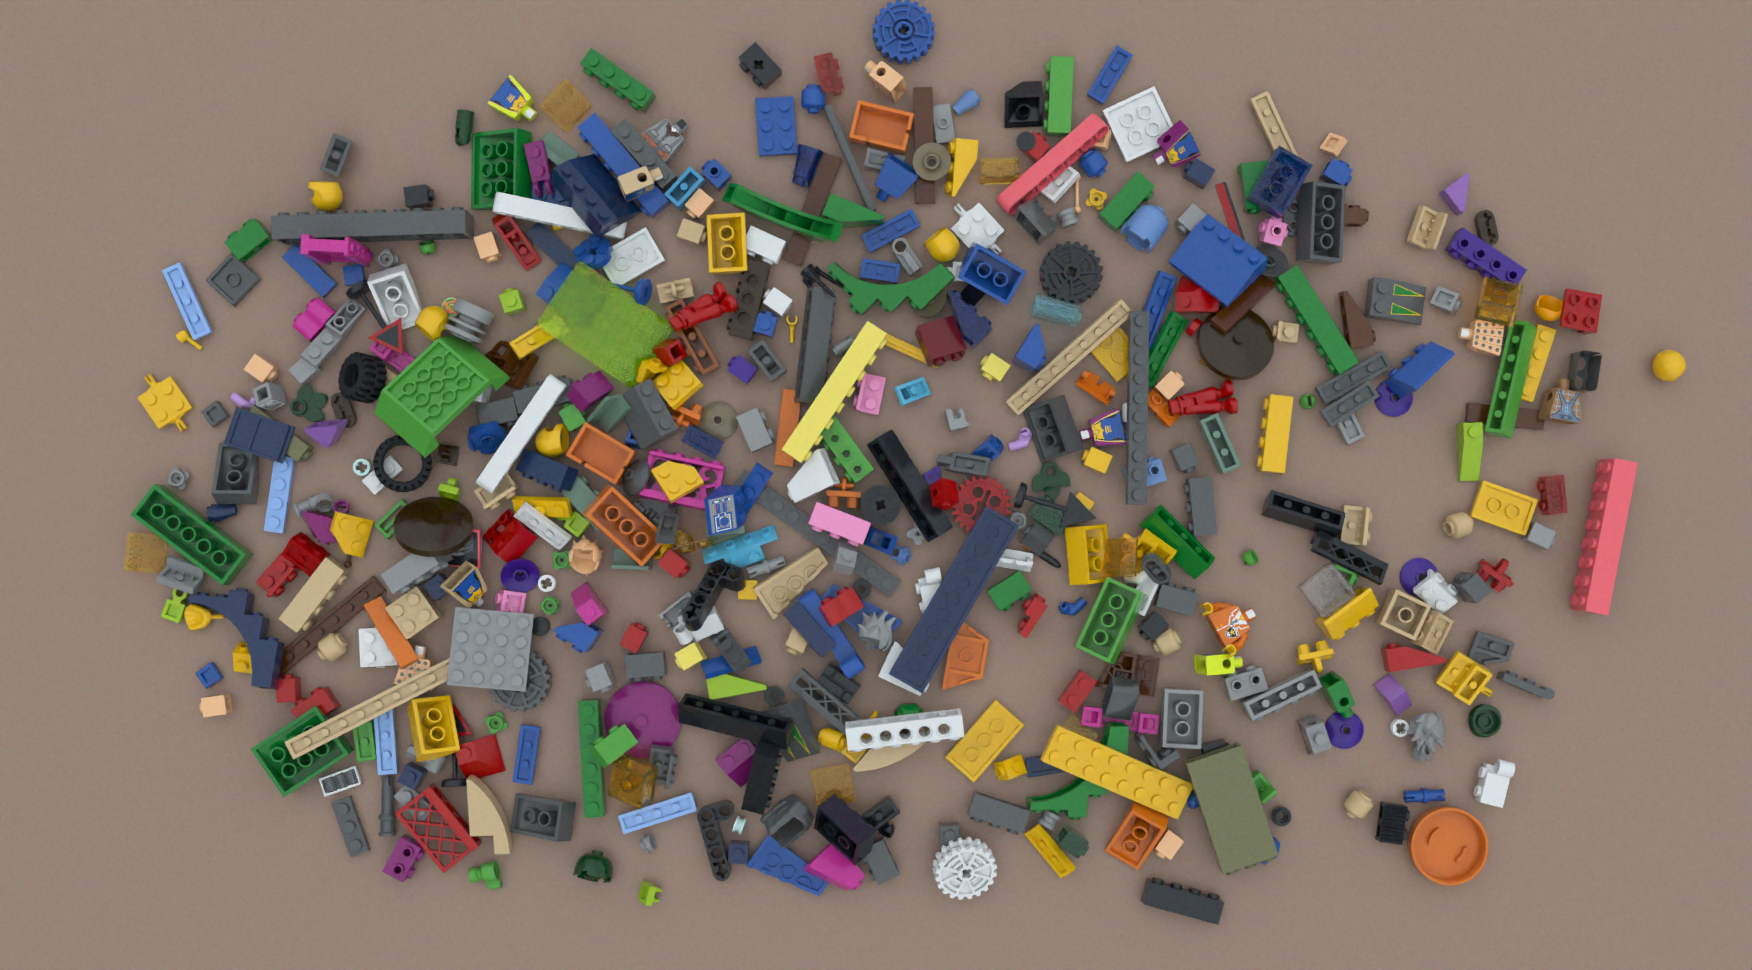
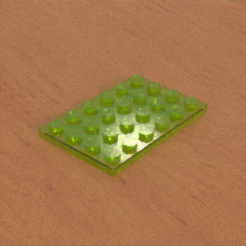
M580 260L535 324L629 388L634 387L637 383L636 378L641 362L654 358L653 348L666 340L673 330L667 320L647 306L637 304L634 297Z

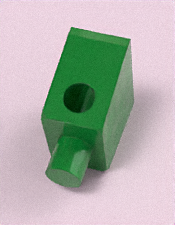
M1333 671L1318 678L1322 685L1320 689L1329 706L1337 713H1340L1343 719L1351 717L1354 714L1351 707L1355 705V701L1345 680Z

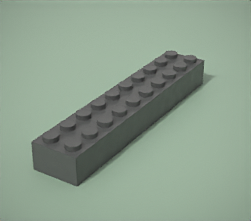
M435 207L432 208V211H425L424 208H413V211L394 209V212L376 209L374 213H367L366 210H355V213L339 210L336 211V214H328L327 211H317L313 215H309V212H297V215L279 212L278 216H271V237L283 245L301 244V234L328 240H345V237H351L358 242L474 239L473 215L467 210H463V207H452V210Z

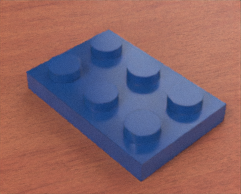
M794 97L756 98L759 157L796 155Z

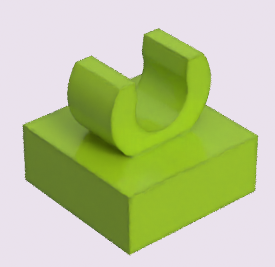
M449 477L447 485L440 483L438 488L440 497L456 501L460 500L461 493L459 488H457V479Z
M642 881L638 900L644 905L652 906L653 902L658 903L660 899L654 896L656 892H662V889L648 881Z

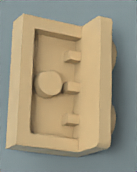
M1419 205L1407 242L1423 250H1436L1448 214L1436 212L1424 205Z
M507 472L492 494L481 486L474 490V493L482 503L484 510L490 509L493 511L501 506L500 502L505 498L510 500L516 496V491L519 490V487L509 472Z
M1342 505V512L1346 514L1339 540L1351 545L1366 546L1367 542L1370 541V531H1368L1369 523L1372 521L1370 507Z

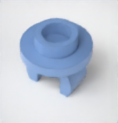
M895 545L894 548L899 550V554L897 556L891 555L890 557L903 566L911 559L910 548H902Z

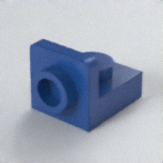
M991 434L971 455L991 458L992 462L1001 454L1004 446L999 438Z

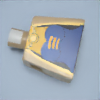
M643 166L618 176L617 179L619 188L626 202L653 190L654 182L662 179L663 175L659 167L648 171L647 167Z
M465 561L440 585L445 592L467 608H470L472 605L474 607L481 606L484 602L481 596L487 591V586L479 569L468 561Z

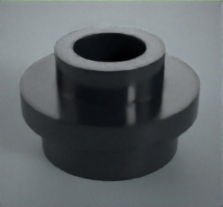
M859 579L853 584V588L859 598H866L870 595L871 584L865 579ZM864 585L866 588L865 592H859L858 587Z
M771 686L765 692V700L770 705H778L784 698L782 689L777 686ZM771 693H777V699H772Z
M1277 807L1272 812V820L1278 826H1286L1291 821V813L1285 807ZM1280 813L1284 814L1283 819H1278Z

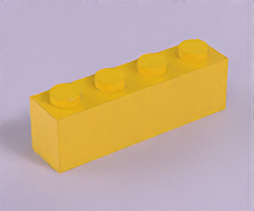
M1269 394L1263 399L1262 409L1265 410V414L1260 422V428L1263 431L1262 436L1258 440V448H1261L1260 455H1257L1256 458L1258 471L1278 474L1285 473L1293 397Z

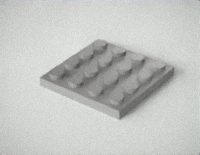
M455 607L447 685L526 692L534 614Z

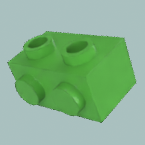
M625 724L620 727L615 725L608 731L609 736L605 739L601 736L593 742L594 747L590 751L603 768L607 767L638 743Z

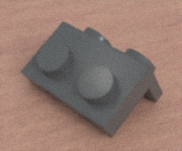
M651 744L646 782L665 784V789L669 790V785L674 782L675 776L672 767L677 765L678 755L674 754V747Z

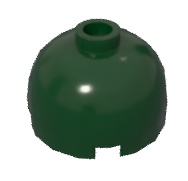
M592 850V854H584L579 858L573 875L588 881L598 882V880L604 879L603 883H610L613 875L612 862L603 856V852Z

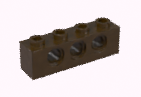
M747 259L748 271L741 272L743 279L742 282H738L736 293H739L736 301L738 309L734 311L733 318L728 320L727 330H729L731 336L752 341L754 326L762 305L771 266L770 264ZM752 276L758 278V282L754 286L748 284V279ZM746 295L753 296L751 304L743 303V298ZM742 313L749 316L748 321L745 323L738 321V317Z

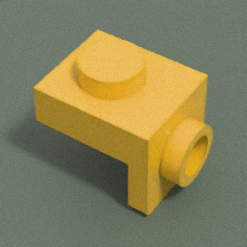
M658 358L643 360L638 369L636 381L638 383L649 379L653 381L656 373L666 371L667 366Z
M239 642L232 652L234 671L252 674L251 656L246 642Z
M1021 754L993 763L994 771L999 781L1011 780L1027 773Z

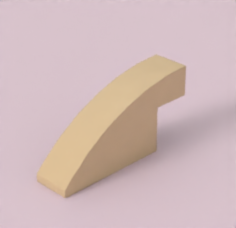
M924 726L919 729L923 732L927 731ZM883 731L881 733L882 736H888L890 734L889 731ZM925 742L918 745L902 744L900 747L884 746L877 750L868 748L853 766V770L861 772L889 766L909 756Z
M470 775L466 779L470 837L493 836L494 854H510L513 850L512 834L501 805L490 789L477 776Z

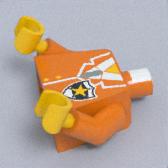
M1206 602L1199 606V608L1203 607L1205 609L1202 616L1207 615L1206 619L1223 648L1222 652L1228 651L1229 656L1227 659H1230L1246 643L1249 637L1248 631L1250 630L1247 622L1255 619L1256 615L1252 608L1241 612L1238 605Z

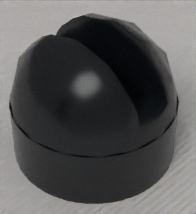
M888 821L878 829V832L887 838H891L894 834L895 826L893 823L889 825Z

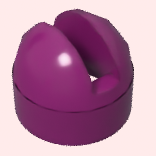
M339 499L335 501L333 510L347 514L349 513L350 505L346 500ZM338 507L346 508V509H345V510H338Z

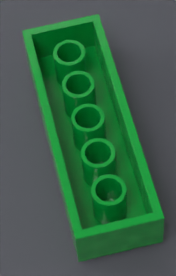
M154 484L131 513L132 517L221 585H230L253 556L251 551L214 523L209 522L205 516L164 485Z

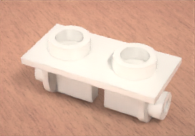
M1005 549L996 566L1030 572L1034 553Z

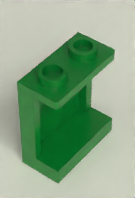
M1279 159L1241 163L1237 167L1238 175H1241L1245 205L1243 212L1258 214L1261 212L1260 210L1268 209V212L1279 211V208L1285 204Z

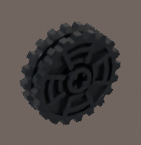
M1066 241L1064 246L1061 244L1056 245L1055 250H1049L1048 256H1045L1042 261L1044 264L1040 267V272H1043V274L1039 278L1040 281H1044L1042 285L1043 290L1047 289V295L1049 297L1054 296L1055 302L1063 301V305H1067L1069 302L1072 305H1077L1078 301L1081 303L1085 302L1087 297L1091 298L1095 294L1094 290L1097 291L1100 284L1098 282H1101L1103 279V275L1100 274L1103 271V266L1098 264L1101 261L1100 258L1094 256V250H1088V245L1080 246V243L1077 241L1074 244ZM1069 269H1071V272L1072 270L1075 271L1073 278H1071V275L1070 277L1067 275Z

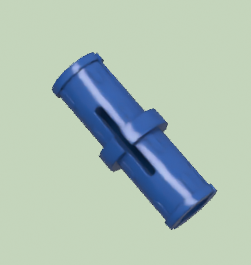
M1421 788L1420 790H1404L1403 795H1406L1403 796L1405 803L1422 802L1426 804L1428 801H1445V797H1442V795H1445L1444 789L1427 790L1426 788Z

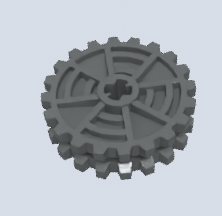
M535 651L530 653L526 692L492 689L489 693L491 696L495 695L494 701L496 703L501 702L504 709L510 707V711L513 712L518 709L520 712H524L527 710V707L531 710L536 707V704H541L544 701L542 697L549 695L547 689L552 687V683L549 682L552 674L548 673L550 666L544 664L546 659L544 657L539 658L538 653Z

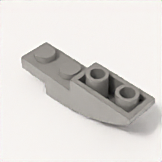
M348 299L325 324V329L300 354L301 358L317 369L344 342L364 314L366 308L354 299Z

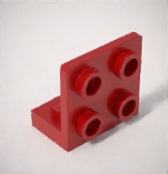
M1569 288L1565 289L1560 327L1578 330L1579 334L1584 335L1597 333L1602 295Z

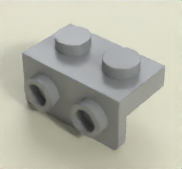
M169 555L166 567L157 575L156 582L193 595L204 582L205 572L192 562Z

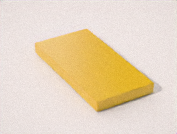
M995 699L968 729L964 737H961L946 754L945 758L974 783L1022 729L1024 724Z

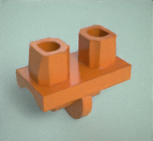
M685 401L676 410L669 404L667 407L679 430L681 425L687 428L690 424L696 427L699 426L702 406L693 403L691 409L688 410L684 408Z
M846 477L842 478L840 484L834 486V488H842V491L826 490L829 507H839L840 497H847V508H857L859 498H861V492L846 491V489L854 488V483H846Z

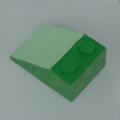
M832 193L822 213V218L837 221L843 224L842 228L880 226L884 224L885 220L884 215Z

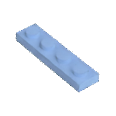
M179 262L162 270L193 340H198L212 334V328L183 264Z
M285 456L283 464L276 461L273 463L264 531L285 533L295 468V460L291 457Z
M393 708L374 718L378 775L399 773L395 710Z
M689 792L619 814L618 818L623 834L695 812L698 809L693 793Z

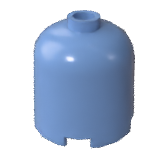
M1142 205L1121 227L1120 234H1125L1128 237L1126 242L1140 252L1144 249L1149 254L1168 229L1169 223L1164 209L1158 205Z

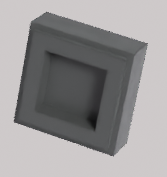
M215 401L201 411L213 428L230 417L219 401Z

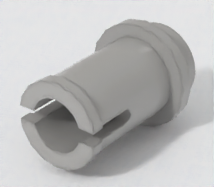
M848 335L838 344H833L834 347L831 349L837 358L839 356L843 357V354L848 351L854 339Z

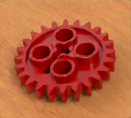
M988 475V478L985 480L982 477L976 480L975 476H972L971 482L968 479H964L965 486L961 483L958 484L961 488L960 491L958 490L959 503L952 506L956 511H953L951 515L958 516L954 521H961L962 523L959 528L966 526V533L970 529L972 530L983 511L981 509L976 520H972L978 509L976 503L983 500L988 490H990V494L984 505L1006 517V514H1012L1011 511L1007 510V507L1013 506V504L1007 503V500L1012 497L1005 495L1008 489H1001L1004 483L996 484L997 478L990 481V475ZM975 487H980L983 491L980 498H976L972 494ZM992 496H996L999 499L1000 503L997 507H992L989 504ZM965 504L973 506L972 514L967 515L963 512Z

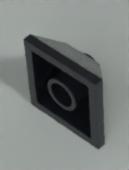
M1041 81L1021 82L1005 93V128L1043 126V88Z

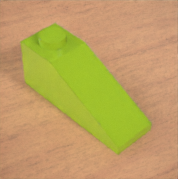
M1483 422L1456 424L1458 480L1479 481L1483 449Z
M730 673L706 679L709 698L712 700L768 689V685Z

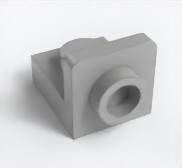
M1438 286L1430 301V305L1448 311L1450 315L1454 316L1456 311H1460L1463 301H1461L1462 298L1459 293Z

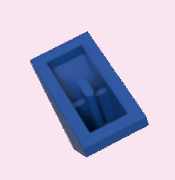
M870 526L863 544L891 555L898 537Z

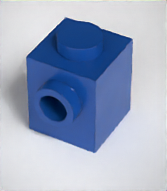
M1333 158L1328 162L1319 178L1327 183L1344 185L1346 187L1352 179L1350 174L1353 169L1349 168L1350 165L1345 161H1338Z
M715 159L707 161L702 167V175L718 191L732 179V175Z
M764 311L763 314L758 312L753 330L754 333L773 338L778 323L777 317H774L775 314Z

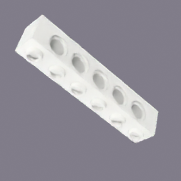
M961 708L845 722L848 751L852 750L854 752H860L867 748L877 750L884 746L900 747L902 744L909 743L911 745H918L926 741L936 743L943 739L958 740L960 737H964ZM941 724L948 725L946 729L938 728ZM923 726H927L929 728L925 732L919 730ZM905 728L910 730L906 734L900 733V731ZM883 731L890 732L888 736L881 735ZM864 733H869L871 735L869 738L861 737V735Z

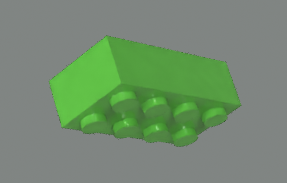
M1107 577L1075 647L1115 665L1147 594Z

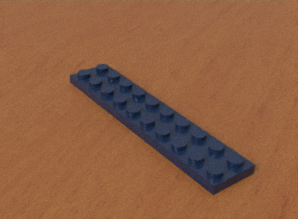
M987 506L984 507L889 672L891 676L923 693L1018 529L1019 525Z

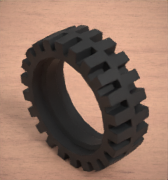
M395 435L387 438L377 448L373 459L374 472L378 480L390 490L404 493L414 491L427 481L431 473V454L426 458L420 454L422 469L418 476L411 481L398 482L391 479L383 467L384 457L387 452L393 447L400 445L412 447L403 438Z

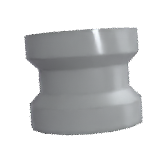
M1074 207L1057 213V217L1061 220V229L1079 223V219L1075 216L1076 210Z
M1043 810L1044 814L1037 822L1054 831L1056 829L1055 824L1062 817L1055 812H1051V810Z

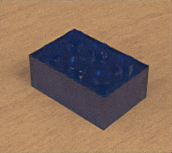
M1279 145L1272 153L1245 200L1277 219L1281 218L1287 211L1313 165Z

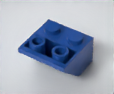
M584 621L562 625L553 630L557 633L556 637L563 642L569 641L573 644L572 648L580 653L592 650L604 632L594 624L587 626Z

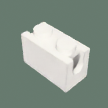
M750 226L746 235L748 256L754 258L757 255L762 258V262L771 266L773 263L778 264L787 245L786 241L753 226Z

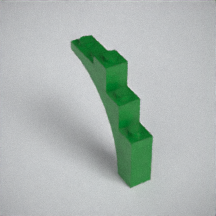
M729 183L722 198L723 202L757 219L769 221L785 230L795 231L813 241L836 243L837 239L841 236L843 224L793 209L757 194L739 184Z
M832 262L827 267L830 270L829 275L835 281L840 280L844 284L842 288L849 295L853 294L848 301L851 303L850 308L856 314L859 312L865 314L879 300L881 301L879 305L886 312L889 310L890 312H895L908 298L911 299L909 303L916 310L918 308L924 310L956 278L942 263L916 280L895 285H879L860 280L847 273L835 262Z
M1105 722L1101 744L1128 755L1129 726L1125 722ZM1077 777L1070 784L1055 792L1041 796L1026 797V805L1032 812L1041 813L1043 810H1051V812L1060 813L1063 810L1069 819L1080 820L1081 817H1087L1088 795L1090 797L1107 795V789Z

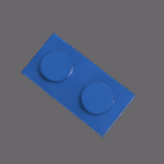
M863 258L860 278L898 284L901 264Z

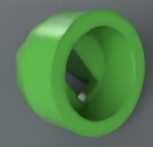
M425 240L419 243L420 250L424 255H427V252H430L431 255L435 252L434 240Z
M1304 394L1299 400V404L1303 409H1311L1316 403L1315 397L1311 394ZM1308 396H1309V398H1310V404H1311V406H1308V399H1307Z
M1252 549L1242 555V561H1246L1244 563L1246 566H1253L1259 562L1256 553Z

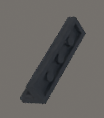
M1321 530L1312 537L1310 541L1313 544L1312 552L1378 585L1383 583L1389 564Z

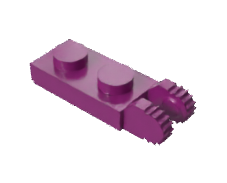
M544 140L524 144L536 196L542 197L540 181L545 180L546 192L549 195L553 194V184L549 181L551 169Z

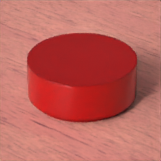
M1198 318L1195 319L1186 330V334L1192 337L1203 322Z

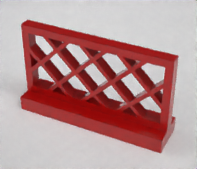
M434 782L395 813L443 873L471 851H474L482 842L478 836L470 837L469 825ZM424 795L430 801L429 808L418 807L419 799ZM406 809L415 810L414 820L406 819L402 812ZM418 811H427L428 820L418 821ZM431 812L439 813L442 816L441 823L430 822ZM416 824L427 825L426 835L417 833ZM430 825L441 827L440 836L429 835ZM444 827L452 828L454 831L453 838L443 837ZM428 839L439 840L438 850L430 849ZM442 840L453 841L452 851L441 850ZM456 842L464 843L468 849L463 853L455 852ZM441 854L451 855V862L448 865L444 866L440 861Z

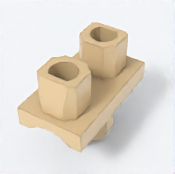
M690 277L656 285L660 304L674 302L681 298L695 297Z

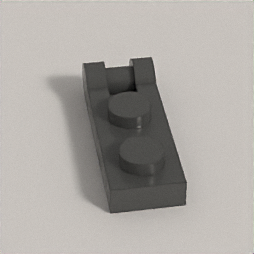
M725 625L724 630L710 637V640L715 644L736 674L742 672L752 663L749 656Z
M1508 670L1506 673L1498 672L1496 677L1500 681L1541 698L1552 699L1555 696L1553 689L1543 686L1537 687L1535 686L1536 682L1527 678L1520 680L1517 678L1518 674Z

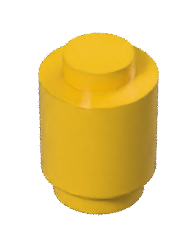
M823 728L820 731L818 742L822 746L838 752L846 748L847 738L842 732L831 728Z

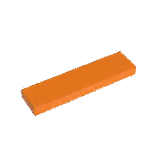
M783 389L774 465L794 466V459L782 452V448L799 424L801 403L794 402L795 390Z
M380 596L364 604V609L400 669L417 662L418 657L386 611L387 605Z

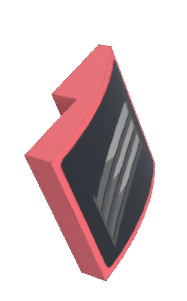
M473 529L472 537L468 543L456 552L451 553L453 560L448 563L449 566L460 567L465 561H468L477 568H481V529Z

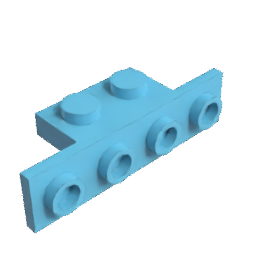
M775 526L764 527L702 549L704 563L708 564L724 558L726 563L741 568L765 560L761 545L778 539Z

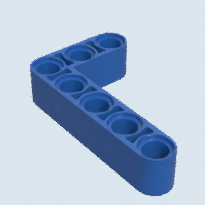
M812 588L797 599L803 608L836 644L831 651L839 661V666L848 680L863 671L865 664L839 625L836 624L830 628L818 608L822 606L820 603L822 600L815 589Z

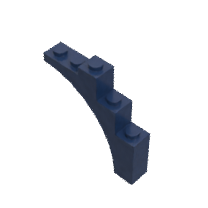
M236 588V591L229 590L228 595L216 594V597L209 596V593L197 592V595L190 594L188 602L220 612L240 631L251 656V686L277 690L284 643L279 642L278 638L267 637L269 619L263 617L262 613L252 612L254 595L245 588Z

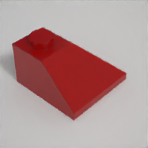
M1181 276L1176 291V312L1180 314L1218 313L1220 311V301L1188 277Z
M496 734L460 743V751L455 752L458 765L466 779L470 775L482 778L506 771Z

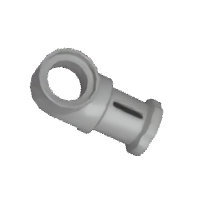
M321 493L314 497L310 496L308 500L293 504L295 512L300 519H302L301 509L310 512H328L332 510L334 505L333 497L328 493ZM322 500L329 501V504L327 505H321L319 503Z

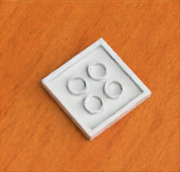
M1155 86L1102 110V114L1126 163L1160 148L1157 139L1173 126Z

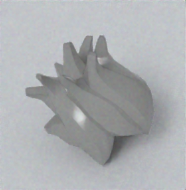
M885 610L878 616H876L875 612L873 614L870 613V616L863 612L862 625L857 624L859 627V640L866 642V651L877 645L884 652L892 643V624L896 618L892 617L885 621V616L888 614V611Z
M1435 711V714L1423 713L1414 717L1410 722L1407 734L1413 735L1411 741L1416 740L1417 752L1421 748V754H1423L1426 745L1433 754L1436 753V744L1444 748L1442 741L1444 738L1442 737L1445 731V724L1438 712Z

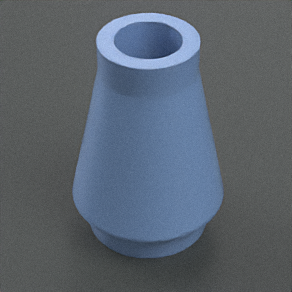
M973 89L966 90L952 107L960 115L978 106L981 99Z

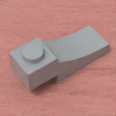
M841 536L840 540L837 539L832 571L851 576L855 568L858 553L857 546L847 543L848 539Z

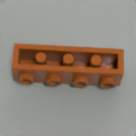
M682 298L665 307L668 312L665 314L667 319L674 317L676 312L687 306ZM698 325L690 328L687 327L686 330L674 331L678 339L685 342L686 346L684 349L688 357L692 356L696 363L693 366L698 374L702 373V375L707 376L721 368Z

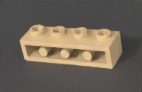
M325 557L279 617V620L296 633L306 632L311 627V621L315 615H320L324 610L323 605L327 600L330 601L336 594L334 590L338 585L341 586L347 580L348 576L346 575L349 570L332 557Z

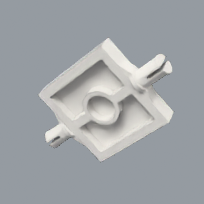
M958 203L953 209L960 215V219L951 230L968 248L974 242L986 249L990 248L993 253L999 255L1002 250L995 242L1005 230L980 203L968 211H965Z

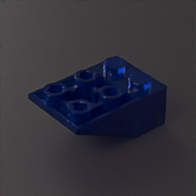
M949 289L946 297L962 338L975 349L991 332L992 327L990 325L992 323L983 316L981 318L976 314L977 309L970 303L965 304L962 301L963 297L956 290L952 292Z

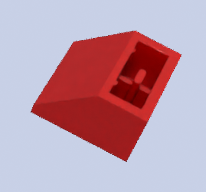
M509 509L500 515L499 519L482 536L493 552L507 563L519 559L538 538L530 528L516 519L514 513Z

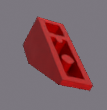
M498 214L492 218L494 227L525 271L542 261L514 217Z
M1398 642L1386 644L1387 647L1381 648L1384 668L1387 672L1447 662L1446 658L1398 645Z

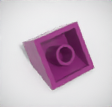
M740 738L715 759L723 771L740 787L748 781L756 744L753 741Z

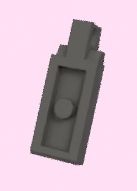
M953 452L949 453L948 456L938 455L936 462L937 465L946 467L945 470L953 473L988 478L991 458Z
M669 504L667 513L661 512L655 535V543L675 545L680 524V514L676 512L677 505Z

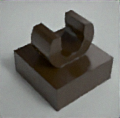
M439 444L436 463L457 466L460 447Z

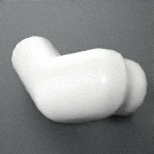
M1141 567L1134 574H1125L1124 582L1139 585L1143 584L1149 576Z

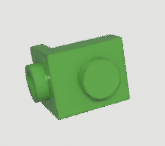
M1334 562L1330 565V568L1347 574L1344 582L1345 586L1352 587L1353 584H1356L1359 578L1358 574Z
M1257 769L1252 773V777L1262 804H1265L1273 798L1277 791Z

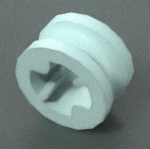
M358 459L354 462L353 471L357 475L366 476L371 472L372 466L368 460ZM361 462L367 465V469H364L365 472L363 473L361 470H358L359 463Z
M737 816L732 832L737 831L741 835L746 818L741 819L740 816Z

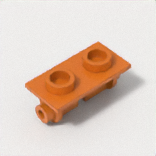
M1084 370L1075 385L1094 396L1098 401L1108 405L1117 392L1114 389L1115 387L1104 380L1101 384H1098L1097 382L1100 378L1091 371L1087 372Z
M1155 388L1152 389L1148 394V409L1152 413H1156L1155 416L1163 423V426L1170 427L1180 416L1179 414L1171 415L1168 402Z

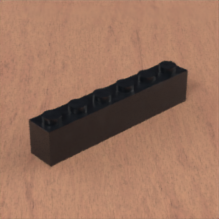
M892 429L867 444L927 542L932 541L953 527L941 508L932 506L928 485Z
M685 693L678 704L679 723L753 742L769 743L780 746L781 749L785 750L788 749L794 738V723L792 719Z

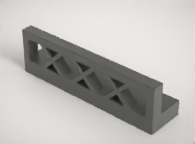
M804 668L788 685L844 735H846L845 722L851 721L845 715H850L855 721L862 719ZM802 675L809 680V684H807L800 677ZM816 690H821L824 694V697L821 696ZM830 702H835L838 705V709L835 708Z

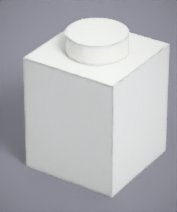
M775 287L772 290L768 289L763 296V304L782 318L793 304L791 298Z

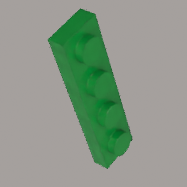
M1170 311L1149 350L1148 387H1154L1188 322L1186 318L1175 311Z

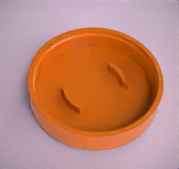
M1437 806L1423 812L1414 821L1407 838V850L1412 864L1423 876L1435 883L1453 886L1468 882L1482 870L1488 857L1489 843L1485 829L1473 815L1457 807Z

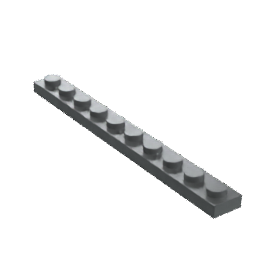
M1145 311L1128 312L1126 505H1147L1149 312Z
M744 470L733 486H742L750 473ZM766 485L756 502L834 557L837 539L829 536V531L823 530L821 533L811 529L812 525L808 524L811 518L809 515ZM857 550L858 553L853 571L887 596H890L900 580Z

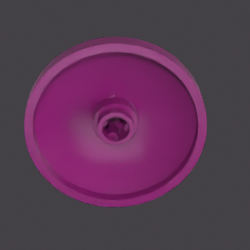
M637 681L627 684L612 696L606 707L604 717L606 733L609 736L608 731L615 725L620 727L625 724L638 743L624 754L635 758H649L651 744L671 746L677 739L682 723H679V703L667 688L658 683Z

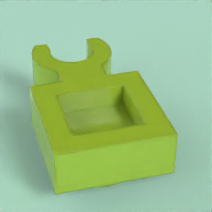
M576 511L570 518L556 517L560 521H566L564 527L579 539L591 525L588 520Z
M174 588L172 591L174 598L166 600L161 617L181 623L185 608L188 606L183 601L189 597V593L184 592L180 596L179 590Z

